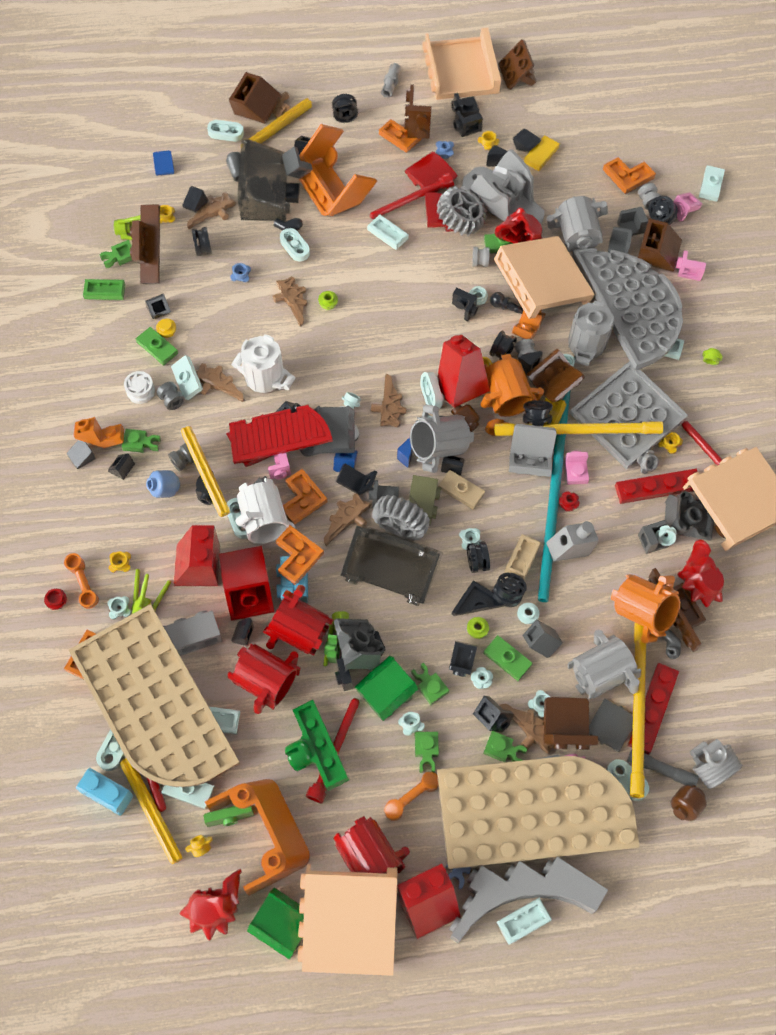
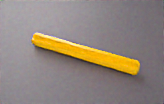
M305 98L243 142L240 145L241 150L248 154L312 108V101Z
M191 426L182 428V436L219 516L224 517L230 513L229 507Z
M126 758L120 761V766L171 864L179 862L183 856L141 775Z

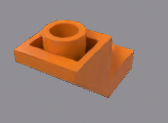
M540 310L536 318L529 319L525 311H523L519 323L512 330V334L524 339H533L546 313Z
M92 417L75 422L74 437L77 440L101 448H107L123 443L124 428L122 424L101 429L96 418Z

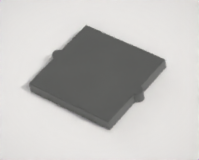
M604 699L589 725V735L598 736L601 745L605 744L619 752L633 728V715L625 711L623 706L619 707Z

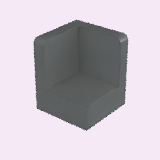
M292 147L282 155L287 176L301 179L313 170L311 163L300 161L297 147Z
M642 207L622 210L617 221L619 228L633 230L632 236L643 234L648 223Z
M613 227L608 252L616 250L628 254L633 230Z
M666 520L641 528L638 537L646 554L669 547L660 544L655 536L656 531L660 530L661 526L667 525Z
M538 619L523 634L529 648L546 658H549L563 643L553 628Z

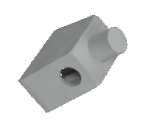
M585 521L580 524L563 527L546 544L553 561L556 562L589 556L599 540L593 524Z

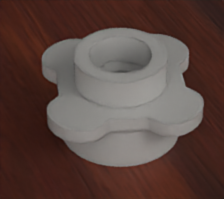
M649 449L646 454L638 457L637 463L641 466V473L647 474L648 471H654L657 468L659 460L654 455V451Z

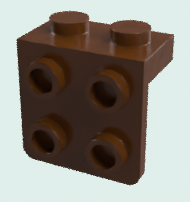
M411 84L410 91L406 90V102H409V104L405 105V116L409 117L405 118L404 130H408V138L430 139L432 106L413 105L414 84Z
M559 349L553 351L526 374L535 388L544 389L543 396L552 403L562 400L566 393L572 388L579 386L585 378L582 372L570 365Z
M546 697L544 699V744H553V749H568V745H576L578 750H590V745H598V736L589 735V700L586 698Z

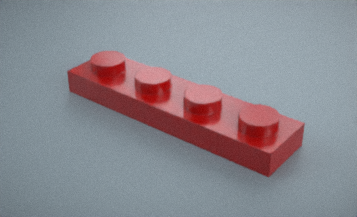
M697 468L616 482L615 488L619 502L624 504L665 497L670 494L676 495L684 491L694 492L692 487L685 490L683 487L689 481L687 478L698 472Z
M657 663L645 695L644 753L648 755L653 749L679 674L678 670L661 663ZM633 731L627 745L629 747H632Z

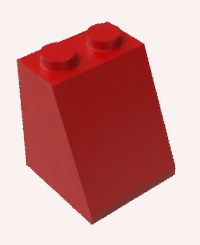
M462 334L455 335L450 340L443 343L437 377L444 399L455 408L489 392L490 389L481 349Z
M192 525L178 542L174 586H218L220 543L214 525Z
M262 545L220 553L219 560L223 588L231 621L275 612Z
M442 863L397 885L396 895L416 939L453 922L456 917L461 918L453 884Z

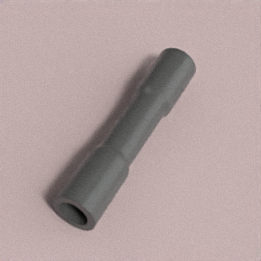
M632 749L627 760L632 763ZM644 753L645 769L665 775L683 785H697L698 775L673 767Z

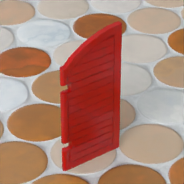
M309 404L296 407L297 412L291 413V409L252 417V423H247L246 419L229 423L234 464L333 442L332 434L325 420L319 413L309 407Z

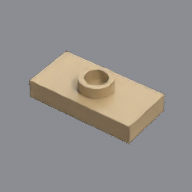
M451 470L448 471L438 487H441V491L473 510L485 494L483 489Z
M521 534L504 573H514L525 580L542 542Z

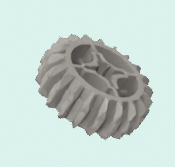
M455 186L454 188H449L441 195L437 204L436 212L439 213V219L443 220V225L446 224L448 230L453 229L454 233L459 232L461 236L464 234L469 236L478 232L483 227L487 218V210L484 208L485 204L480 202L481 198H477L475 193L472 194L469 189L464 190L463 187L458 188Z
M395 495L381 496L373 508L372 517L375 523L379 524V527L385 529L386 532L405 540H420L429 528L430 519L428 514L423 512L422 508L417 507V504H413L410 500L403 499V497L398 498Z

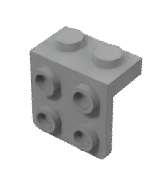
M516 424L514 426L509 456V472L551 477L556 429Z

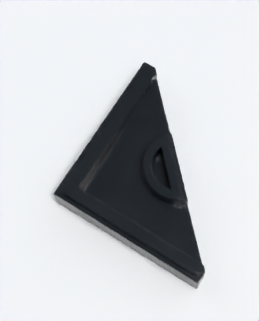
M473 580L451 615L458 616L505 607V604L502 602L499 604L494 599L492 591Z

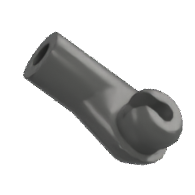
M668 629L665 631L666 636L661 637L667 642V656L671 659H676L681 654V640Z

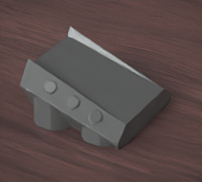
M349 405L346 407L317 406L314 410L321 415L328 425L333 442L313 446V452L354 453V409Z
M686 491L677 496L670 494L665 501V520L667 525L675 528L677 535L711 541L713 518L701 500L694 499L692 494Z
M335 619L334 624L345 671L348 669H369L370 671L379 666L380 657L385 648L379 640L375 639V629L368 619Z

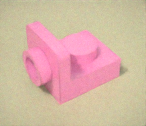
M690 192L677 195L673 201L678 207L677 219L679 221H683L689 212L699 210L703 204Z
M684 250L682 257H678L676 262V268L679 269L677 277L701 281L706 263L688 260V251Z
M572 451L567 453L564 461L567 485L588 484V452Z
M287 454L274 455L276 465L268 467L270 479L280 480L291 475Z

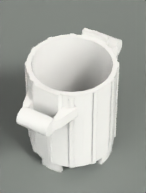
M266 334L250 338L249 340L246 339L242 345L241 353H238L232 362V366L244 375L247 386L255 392L267 393L275 391L277 388L279 390H289L295 380V377L283 368L279 344L274 341L273 337Z
M268 478L264 479L265 482L249 486L245 482L239 487L240 492L237 495L241 516L236 519V523L246 530L248 540L254 544L276 541L289 525L296 528L286 518L278 487L273 483V480Z

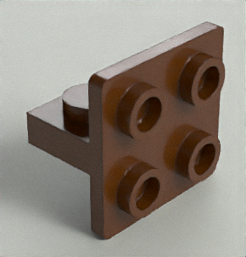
M521 39L498 63L506 86L510 90L519 81L531 87L537 82L534 76L535 72L532 69L534 67L533 60L525 40Z

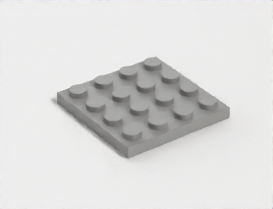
M630 361L570 410V414L580 424L663 422L662 434H591L626 470L637 462L640 455L646 454L647 450H651L688 418V415L640 369L634 370Z

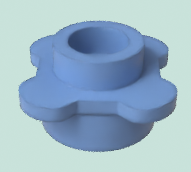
M436 142V153L440 157L447 159L453 156V142Z
M243 263L235 264L232 266L233 273L230 275V279L232 281L248 282L251 268Z

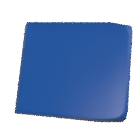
M171 151L153 152L156 176L174 174Z
M410 437L397 448V460L407 468L409 467L413 452Z
M355 450L354 453H336L333 470L340 472L342 465L345 463L355 469L358 451Z

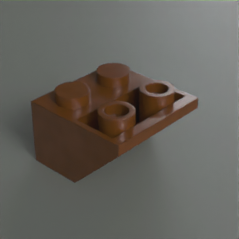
M245 72L228 100L235 115L265 124L282 95L261 76Z
M649 218L637 258L651 264L652 267L674 272L682 239L668 223Z

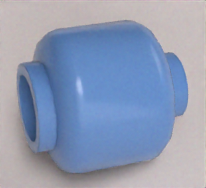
M156 470L147 479L146 486L153 497L170 498L178 492L180 480L173 471Z

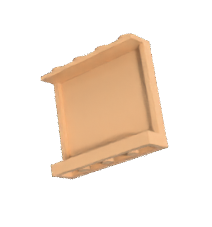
M481 28L480 37L430 42L429 34H426V39L422 43L423 53L427 54L425 55L426 66H429L428 76L429 79H432L431 91L432 93L435 92L436 100L454 98V93H458L459 97L498 94L500 92L501 78L488 28Z
M559 236L500 246L494 258L529 319L536 318L542 309L582 302L583 305L590 303L595 295Z
M757 447L750 450L745 448L738 452L736 457L728 456L720 462V465L712 464L703 473L696 472L687 478L689 481L683 487L684 490L689 487L693 488L725 536L726 540L721 544L725 552L776 525V474Z
M307 864L306 873H301L300 889H305V898H300L299 910L300 913H304V922L299 923V937L303 938V946L298 948V962H302V972L393 975L397 868H387V874L311 871V864Z

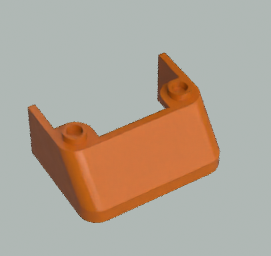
M321 124L299 155L300 161L311 163L313 170L299 180L320 213L325 216H334L361 204L377 183V180L355 174L345 187L332 168L338 158L334 145L344 131L340 128Z
M263 779L242 783L205 801L210 812L217 811L231 803L240 809H245L255 804L275 848L267 851L261 860L265 875L243 886L248 896L304 868L309 863L310 853L275 781Z

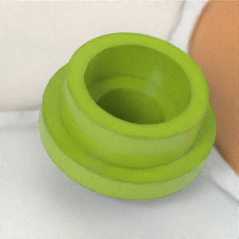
M324 291L319 295L318 302L323 309L331 310L337 305L338 297L332 291Z
M709 348L703 351L702 354L703 361L710 365H718L719 361L723 358L720 351L714 348Z
M474 617L469 620L467 632L471 637L481 639L488 634L489 624L484 618ZM479 624L482 626V629L476 630L474 625Z

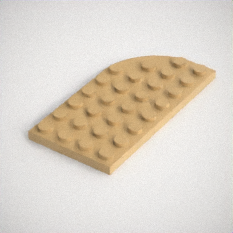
M151 604L69 649L74 662L126 759L139 773L162 785L192 787L207 783L240 764Z
M561 756L437 770L448 869L640 847L635 811L628 793L609 771L585 758Z

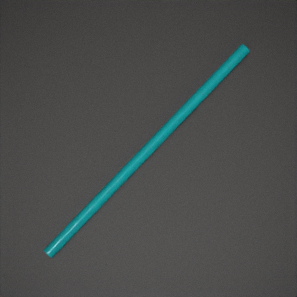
M571 390L562 399L566 403V408L559 424H567ZM556 434L538 591L539 602L549 601L553 559L546 542L556 534L566 434Z

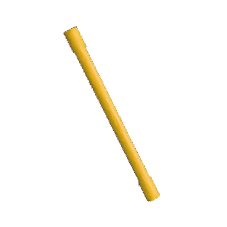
M662 421L544 424L543 426L555 428L556 434L663 433ZM495 424V436H513L516 424Z
M637 623L634 624V660L637 669H641V676L637 678L639 680L638 692L633 696L630 797L643 798L645 789L646 644L641 641L643 626Z

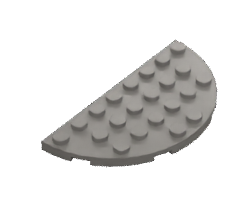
M597 248L574 250L572 256L587 283L592 288L596 300L603 302V305L613 314L614 325L612 329L634 370L647 367L664 357L676 343L683 324V307L680 297L667 277L654 271L651 268V264L624 252L616 250L603 252L597 251Z

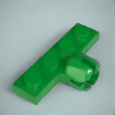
M312 699L292 709L302 731V737L299 740L285 747V754L288 756V761L293 769L300 771L310 765H316L328 791L350 781L314 700Z

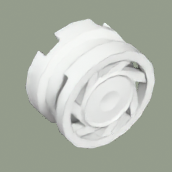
M136 371L126 377L124 388L132 402L143 404L153 398L155 388L149 374L143 371Z

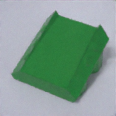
M389 655L379 666L355 686V689L378 717L384 721L387 717L393 715L395 710L403 703L409 702L413 694L418 690L415 681L396 662L394 657Z
M274 887L249 924L247 932L290 960L303 939L299 937V923L304 922V913L299 912V903Z

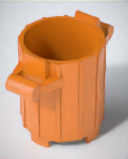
M511 354L501 355L502 360H498L489 366L487 364L484 365L490 391L481 401V407L493 408L494 412L501 417H510L524 412L523 405L525 402L540 400L544 394V389L530 388L519 360L512 358Z
M628 574L626 575L627 579L622 583L619 590L614 589L612 592L611 600L615 601V610L617 614L643 626V635L641 637L643 643L656 642L658 637L666 636L665 631L673 625L679 613L681 601L678 597L679 595H677L679 592L673 589L675 578L672 575L660 576L659 582L656 585L636 575Z

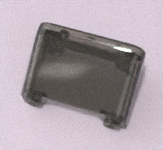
M242 139L238 179L241 220L275 221L276 218L286 221V214L290 213V202H286L287 174L282 158L285 152L248 139Z
M357 525L340 576L346 577V582L355 585L358 584V581L366 582L404 595L407 598V603L419 606L420 603L424 604L443 552L369 526Z

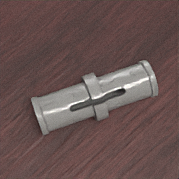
M397 63L390 65L388 74L384 77V86L381 90V94L384 97H391L394 87L398 84V75L401 67Z

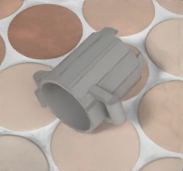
M576 196L565 200L558 209L555 208V214L547 216L548 228H561L568 252L595 248L599 243H603V235L598 217L607 215L606 201L595 202V198L591 200V198L585 196Z
M594 300V303L584 304L575 313L568 338L569 347L576 359L575 363L589 366V363L594 358L602 355L606 349L614 325V316L601 301Z
M425 404L422 417H417L419 420L411 427L410 443L413 452L418 457L417 461L423 463L422 469L436 473L440 458L461 455L467 451L470 442H474V432H470L465 416L450 415L439 417V408L437 406Z
M596 630L594 632V643L597 646L573 658L568 663V669L573 668L579 683L575 687L581 695L586 692L589 695V699L596 698L623 683L629 688L631 693L635 694L638 692L639 680L637 678L641 676V669H637L634 657L627 645L620 638L615 637V635L607 638L602 630Z

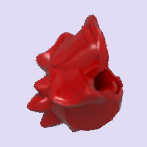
M521 207L510 216H507L505 221L498 225L494 232L497 238L511 243L543 239V231L539 221L533 215L526 213Z
M700 539L695 541L686 565L677 575L684 580L682 588L689 590L691 601L695 602L700 599L705 607H709L713 601L720 603L723 601L724 577L720 569L716 567L713 559L709 557L711 553L709 544Z
M241 869L236 870L225 878L222 889L212 890V888H208V891L198 889L191 895L188 904L180 911V915L189 920L191 933L202 929L207 940L212 939L216 930L227 935L228 923L236 920L234 914L238 912V889L240 874L242 873Z

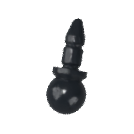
M495 292L491 295L490 302L492 306L496 308L501 307L502 310L507 307V309L515 313H523V308L513 302H509L510 298L505 297L503 293Z

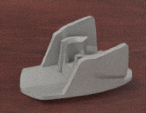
M510 149L502 157L494 170L486 167H475L463 177L462 187L464 190L469 189L472 194L475 193L477 198H481L480 202L485 204L484 208L499 219L505 221L507 216H510L521 207L526 213L533 215L542 224L545 210L534 202V177L529 167L514 150Z

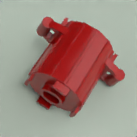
M298 585L294 593L285 590L282 595L284 597L270 624L263 631L264 634L270 636L266 643L268 649H273L278 639L313 656L319 649L323 641L322 638L330 627L326 623L331 625L334 620L329 615L299 600L306 590L304 585Z
M251 643L248 649L243 646L237 653V656L240 658L236 663L234 672L229 671L227 677L234 684L257 697L254 701V713H262L265 706L274 710L285 698L296 675H300L301 668L297 666L299 654L296 651H292L284 661L257 644Z
M365 816L355 820L356 825L349 828L344 833L345 835L341 837L340 833H337L333 837L336 842L335 846L350 872L387 874V868H397L399 874L406 867L403 860L410 854L409 848L404 846L395 852L376 820H373L371 817L366 820Z

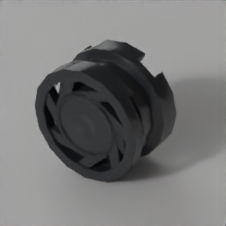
M340 94L333 99V117L336 121L349 123L357 118V100L353 95Z
M659 196L650 203L648 212L652 219L670 225L677 218L678 207L670 197Z
M202 227L201 230L191 229L196 256H201L202 253L212 254L207 227Z
M500 331L493 342L489 355L491 357L496 355L499 360H502L501 355L512 353L515 347L513 342L516 343L517 337L505 335V331Z
M532 400L524 403V423L529 424L531 422L534 426H544L545 422L547 424L552 422L550 411L553 405L551 403L541 400Z
M481 541L475 545L474 543H468L466 548L471 573H477L478 570L489 571L490 557L486 542Z
M509 572L503 573L498 577L492 590L493 597L499 604L500 602L504 603L505 607H516L520 604L527 590V585L519 575Z

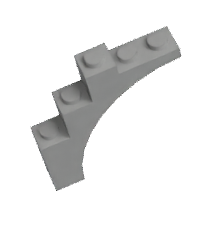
M556 857L553 862L548 860L542 870V873L545 874L544 877L521 861L518 862L516 867L511 864L504 876L508 879L507 882L484 866H481L479 871L474 869L467 880L470 883L467 890L473 893L475 897L470 895L462 907L466 912L462 919L456 917L449 929L453 932L450 938L459 943L469 928L485 914L501 905L519 899H557L576 905L593 914L597 911L608 889L559 857Z

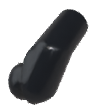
M276 218L274 221V227L282 231L287 228L297 231L303 226V221L300 218H293L286 222Z

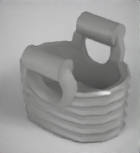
M718 739L709 745L703 741L690 751L696 763L693 770L708 789L722 784L743 766L731 745H722ZM704 753L707 763L701 762L698 757Z

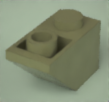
M413 475L409 500L411 503L417 504V507L422 508L423 512L428 514L430 526L432 518L436 519L438 506H434L435 499H440L441 487H437L438 479Z

